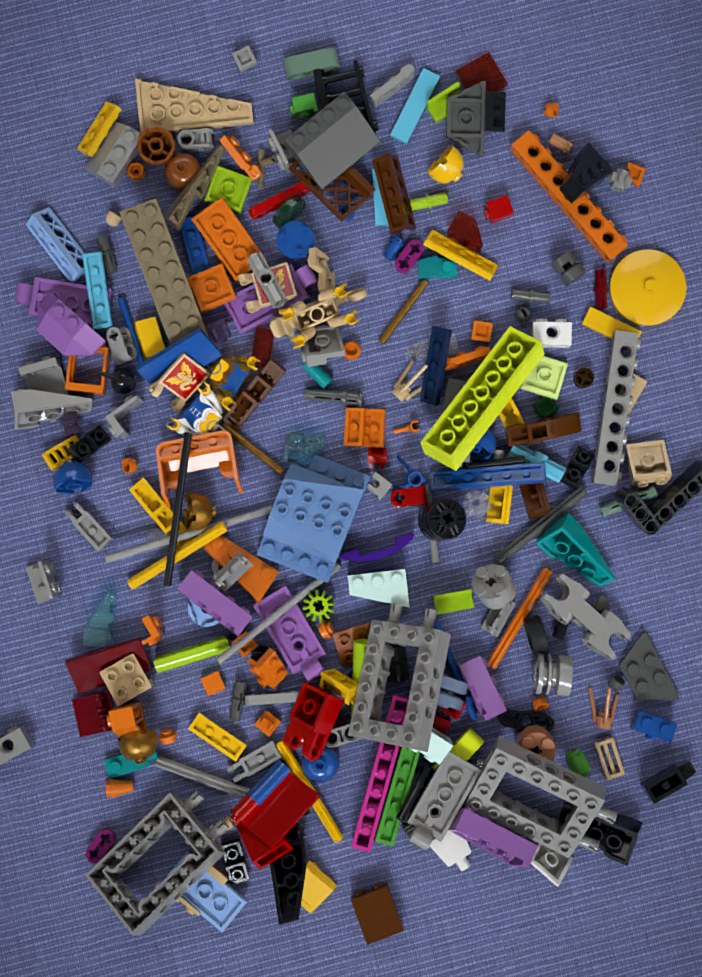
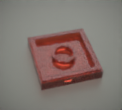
M489 52L456 70V74L465 89L482 81H486V91L498 92L508 86Z

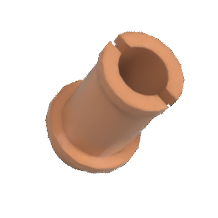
M554 133L549 141V144L562 150L563 154H569L574 146L572 140L568 141L557 133Z

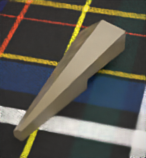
M219 145L196 176L165 212L164 217L168 227L180 231L195 198L203 199L226 150L224 146Z

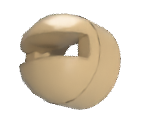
M109 210L106 215V222L110 226H117L122 218Z

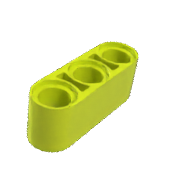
M470 727L453 743L450 752L467 761L482 746L484 740ZM435 762L432 769L435 771L439 764Z

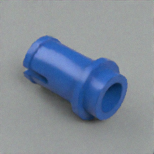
M397 236L390 238L391 242L382 255L392 262L400 247L404 246V241Z

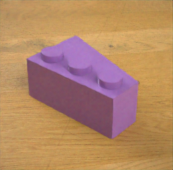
M477 655L457 664L465 683L469 684L468 690L482 719L486 721L507 711L504 706L505 701L495 687L497 683L493 675L490 676L487 671L489 666L485 658Z

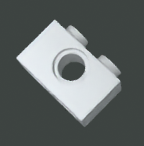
M536 319V322L531 324V337L542 341L543 348H569L572 344V322H567L566 319H556L555 322H548V319ZM547 329H553L556 332V336L549 337L546 333Z

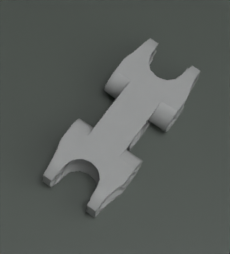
M558 574L556 580L563 589L561 599L556 600L548 594H543L540 600L550 614L562 624L567 625L572 620L586 633L581 640L589 649L608 660H614L616 655L609 646L610 636L615 634L619 638L629 640L632 635L615 614L606 609L600 614L589 605L586 600L590 593L580 583L564 574Z

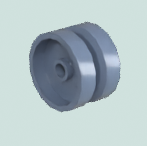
M443 676L437 706L461 711L464 701L459 697L453 696V693L466 694L469 684Z

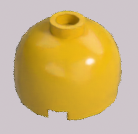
M453 145L440 155L437 162L434 161L427 173L433 180L441 184L449 183L452 180L454 182L458 181L463 175L461 173L464 167L462 154Z

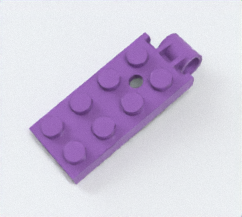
M293 264L288 265L298 297L288 300L280 308L273 309L272 306H268L254 313H249L246 303L258 300L254 284L236 293L237 299L224 304L240 335L272 319L279 314V309L289 308L298 301L304 302L311 298L305 289L315 285L318 280L309 264L299 268L297 271H295Z
M34 277L33 286L17 283L14 302L30 305L27 315L38 317V306L52 292L87 325L93 326L87 285ZM108 289L110 304L113 292L112 289Z
M284 586L262 599L259 604H254L253 607L261 621H263L293 596L287 586ZM296 604L266 629L292 673L296 674L301 669L308 682L320 676L322 671H325L318 659L327 654ZM300 641L302 648L297 649L295 643Z

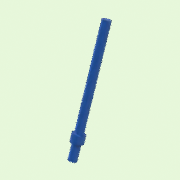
M436 615L434 628L443 631ZM448 647L446 660L453 677L464 682L451 649ZM467 691L466 694L461 695V699L467 703L466 709L470 719L474 720L478 718V715L473 706L474 700Z

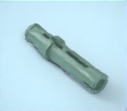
M654 486L638 492L637 490L633 491L639 497L645 495L641 497L643 502L658 497ZM616 501L599 507L603 518L623 509L620 506L612 509V507L619 505Z

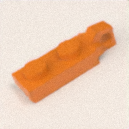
M224 135L220 139L225 149L240 168L245 170L252 181H256L263 175L261 168L251 162V156L239 147L240 142L234 136Z
M479 346L473 352L466 353L464 351L456 354L454 358L448 357L445 371L483 361L491 351L490 346L486 348L485 346Z

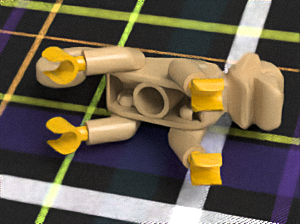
M344 283L336 288L320 292L318 300L305 305L304 302L298 301L289 308H281L278 310L279 314L273 317L270 322L271 331L276 338H281L284 335L291 337L290 341H294L295 346L293 348L295 349L304 346L305 342L314 337L316 334L314 326L324 321L330 327L346 324L353 325L361 320V318L357 319L354 316L358 311L354 310L347 315L338 317L337 315L340 314L338 306L346 301L356 302L367 296L366 289L357 288L346 292L344 287L348 284ZM296 329L302 331L300 335L292 337Z

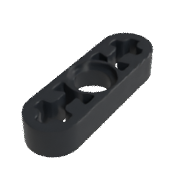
M506 709V712L498 715V721L504 727L525 729L527 726H523L520 722L521 717L524 715L531 717V723L528 726L534 725V716H538L537 721H544V718H547V721L550 722V726H546L548 732L554 727V720L547 714ZM507 712L509 716L515 718V713L519 714L517 716V725H514V720H508V723H505L501 717L505 716Z

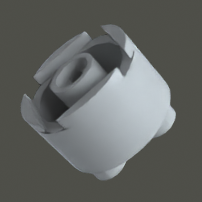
M490 564L479 567L476 570L472 582L473 590L486 607L501 609L507 606L510 600L514 599L516 584L504 566Z

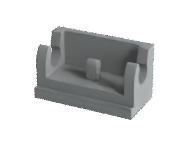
M375 471L372 479L377 483H374V487L368 484V489L377 497L378 501H381L392 487V484Z

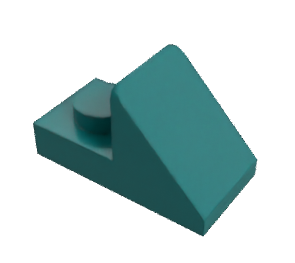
M438 256L418 260L419 280L457 278L456 262L448 258H438Z

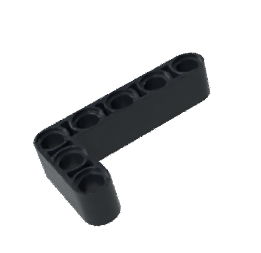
M695 461L648 506L645 505L636 493L626 487L619 488L616 491L615 500L638 529L647 535H654L702 490V461Z

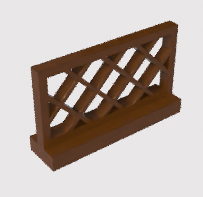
M297 161L289 166V170L341 222L347 219L363 203L368 202L376 190L353 166L334 180V187H325L323 190L319 186H313L310 183L311 177L308 173H300L296 169L299 165ZM337 180H345L347 188H337ZM324 191L334 192V200L326 199ZM337 192H346L347 201L337 200ZM350 193H358L362 199L360 201H350ZM337 204L348 205V211L342 215L337 210Z

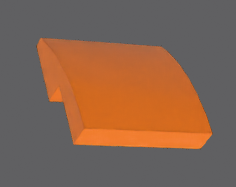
M346 408L344 446L384 448L387 410Z

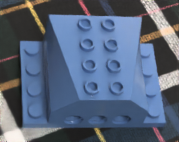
M299 448L294 463L291 464L280 487L256 555L328 583L370 476Z

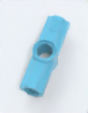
M521 444L512 446L507 456H525V463L522 464L545 462L546 477L557 483L560 482L566 470L565 467L551 461L543 453L536 450L532 451Z

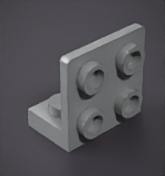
M272 129L268 130V145L272 153H277L276 158L280 169H285L287 174L291 173L289 166L296 159L285 148V139L292 134L291 129L275 136ZM299 164V165L296 167V169H299V168H301L302 166Z
M49 560L37 561L38 564L26 567L37 604L61 597L60 592H62L59 581L55 580L54 574H56L53 563H50Z

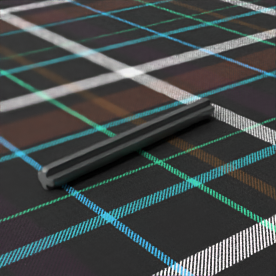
M583 487L577 488V490L550 510L549 515L540 518L494 556V560L499 565L506 562L586 497L587 492Z

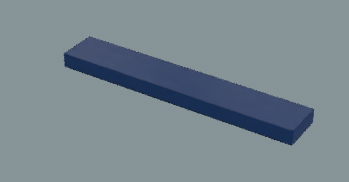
M545 462L430 472L431 492L547 483Z

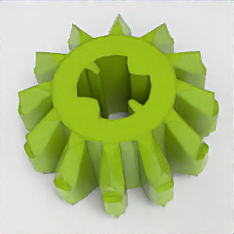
M315 590L316 597L312 593H308L312 600H303L309 604V606H303V610L310 609L306 613V617L314 614L312 621H315L316 617L319 616V621L323 622L322 615L329 619L330 616L326 612L334 613L335 611L329 608V606H334L335 602L328 603L332 595L324 598L325 590H323L321 596H319V590ZM318 600L322 601L324 609L316 611L315 601L317 603Z

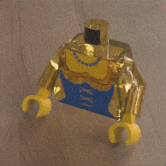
M230 355L227 358L222 357L219 363L212 361L204 366L207 371L212 373L209 378L211 382L210 389L216 394L217 400L226 410L230 411L228 408L230 403L236 405L234 400L252 373V369H258L254 367V364L261 362L259 359L253 356Z

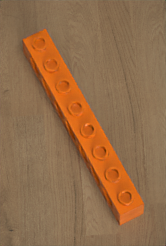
M528 130L511 144L510 151L607 263L611 262L627 248V239L623 234H618L614 229L613 222L610 219L606 220L602 215L600 207L596 204L593 205L587 193L571 204L559 190L561 185H556L553 182L554 178H559L563 182L567 175L564 166L559 161L556 162L552 157V152L547 147L544 148L541 145L539 137ZM535 150L538 155L533 157L529 155L528 151ZM547 164L550 170L544 171L540 165ZM578 207H585L587 213L581 214L578 211ZM590 222H598L599 228H593ZM603 235L610 236L612 242L606 243L603 240Z

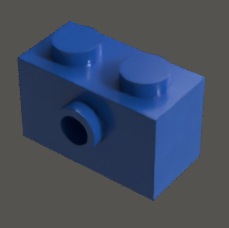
M636 709L630 728L645 733V738L656 741V738L672 742L677 723Z

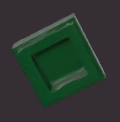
M546 396L532 405L542 419L548 418L559 409L556 403Z

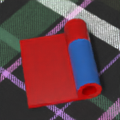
M277 760L230 811L232 814L230 819L238 826L241 823L273 850L317 801L320 795L296 777L284 763Z

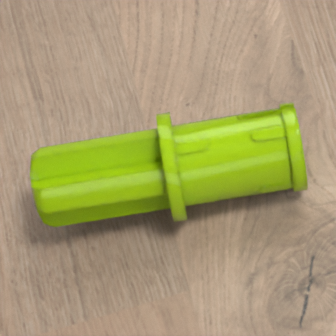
M445 192L430 196L426 194L425 197L410 199L412 212L425 208L431 209L433 206L448 203V196Z

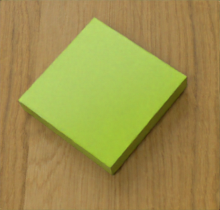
M218 166L212 177L204 202L212 204L223 197L233 212L241 214L252 179L249 176Z

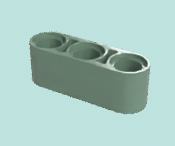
M326 48L298 54L283 60L287 80L312 77L313 71L319 69L321 74L340 69L336 48Z

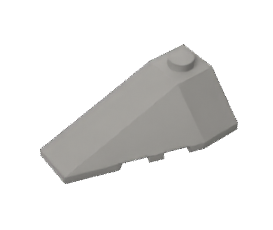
M32 389L12 391L11 408L14 430L38 427L40 422L50 420L52 423L64 415L66 417H73L90 412L92 410V398Z

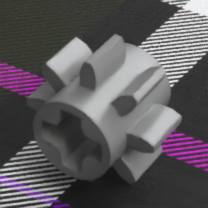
M619 168L613 171L607 182H610V188L617 192H624V189L630 188L633 180L629 176L630 173Z

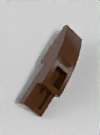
M579 412L505 426L508 446L542 442L582 431Z

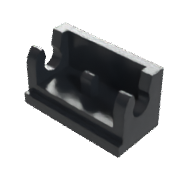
M486 91L485 132H505V92Z

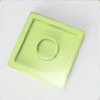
M543 356L522 383L520 389L557 400L568 363Z

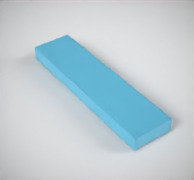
M423 68L390 137L406 145L408 144L426 108V103L440 79L439 75Z
M101 251L82 254L93 330L113 327L103 254Z

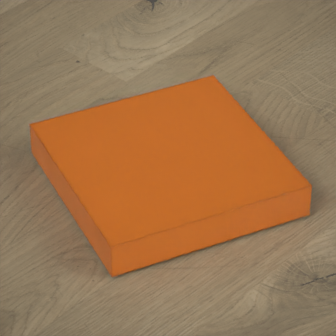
M222 263L187 277L201 313L237 299Z

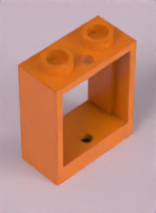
M103 344L95 354L104 355L102 372L109 373L111 350L106 348L107 345ZM69 356L65 390L106 396L108 378L101 377V385L75 383L78 356Z

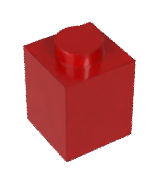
M508 195L486 202L485 209H483L484 217L490 221L491 225L511 218L514 214Z

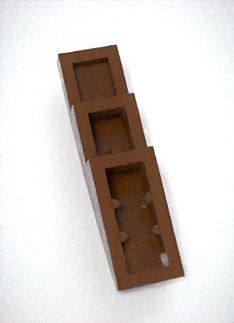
M272 358L248 388L242 392L236 400V405H232L230 411L226 413L222 420L235 431H238L287 370Z

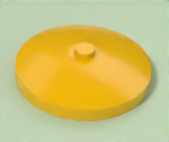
M639 250L627 255L615 267L609 282L610 299L616 311L627 321L641 326L658 325L669 320L681 308L686 296V279L679 264L669 255L657 250Z

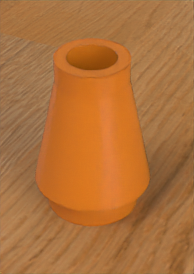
M116 779L105 781L106 797H111L112 799L133 792V781Z

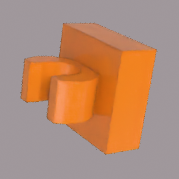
M266 709L254 725L270 737L281 723V720Z

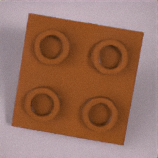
M369 622L332 633L342 667L353 664V641L356 639H368L371 627Z

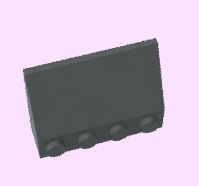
M343 92L285 139V148L319 188L323 190L377 146L380 140L357 106Z

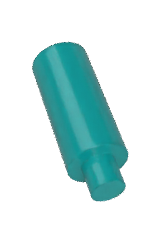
M302 362L304 364L302 368L323 389L333 381L320 365L307 367V363Z

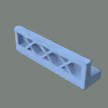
M50 207L33 213L26 226L70 283L77 282L81 274L85 273L84 267L81 268L77 259L83 261L82 254L85 253ZM47 214L51 219V223L45 221L42 216ZM54 230L61 232L63 238L56 236ZM65 244L71 246L74 249V253L68 251Z

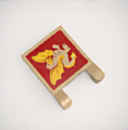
M285 262L270 267L287 300L298 297L288 263ZM254 273L238 276L241 286H246L253 282L258 296V300L246 303L249 313H254L261 308L271 306ZM266 278L263 282H269L271 278Z
M182 353L161 378L150 385L149 391L154 397H158L164 387L178 396L170 405L175 412L179 413L183 409L185 402L197 390V386L200 387L203 381L209 377L210 372L185 353Z

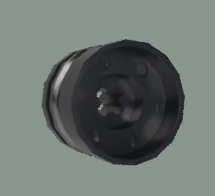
M440 499L426 504L421 509L418 515V526L421 533L432 541L452 539L463 532L466 526V513L459 502L453 499Z

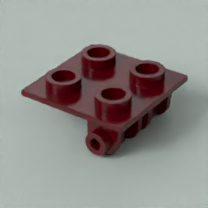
M110 691L72 699L80 737L112 730V727H109L107 723L108 712L114 709Z

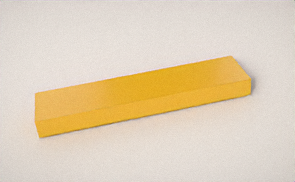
M434 230L430 232L423 244L491 281L499 266Z

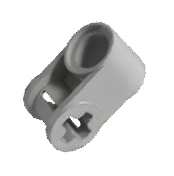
M211 128L182 130L178 134L179 146L185 152L212 151L215 149L212 142L214 130ZM184 138L192 139L189 144L182 143Z
M127 327L109 328L106 337L113 361L120 365L136 359L137 351L134 347L131 331Z

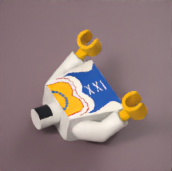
M203 381L206 385L204 389H200L197 386L198 391L201 393L179 420L171 417L170 419L174 420V425L170 427L166 424L167 428L175 430L182 436H184V432L192 433V436L225 430L219 425L223 419L221 416L223 409L220 400L210 389L206 381Z

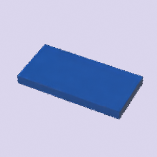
M199 327L137 365L136 370L151 385L161 378L182 353H185L202 367L221 357L222 353Z

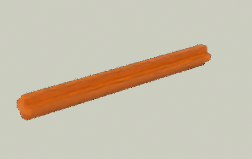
M544 567L488 659L487 663L490 668L495 670L523 625V619L527 618L551 578L553 572L550 569Z

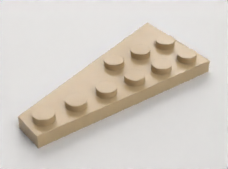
M135 79L140 133L144 129L155 128V126L165 128L170 133H176L182 130L213 129L254 124L251 103L223 99L215 95L209 96L196 91Z

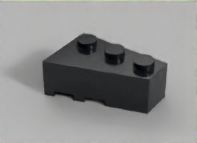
M588 142L574 157V162L570 166L569 172L565 176L559 190L572 204L600 185L613 172V169Z

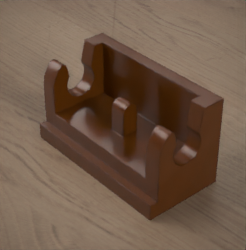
M543 483L519 485L528 519L549 515L550 506Z

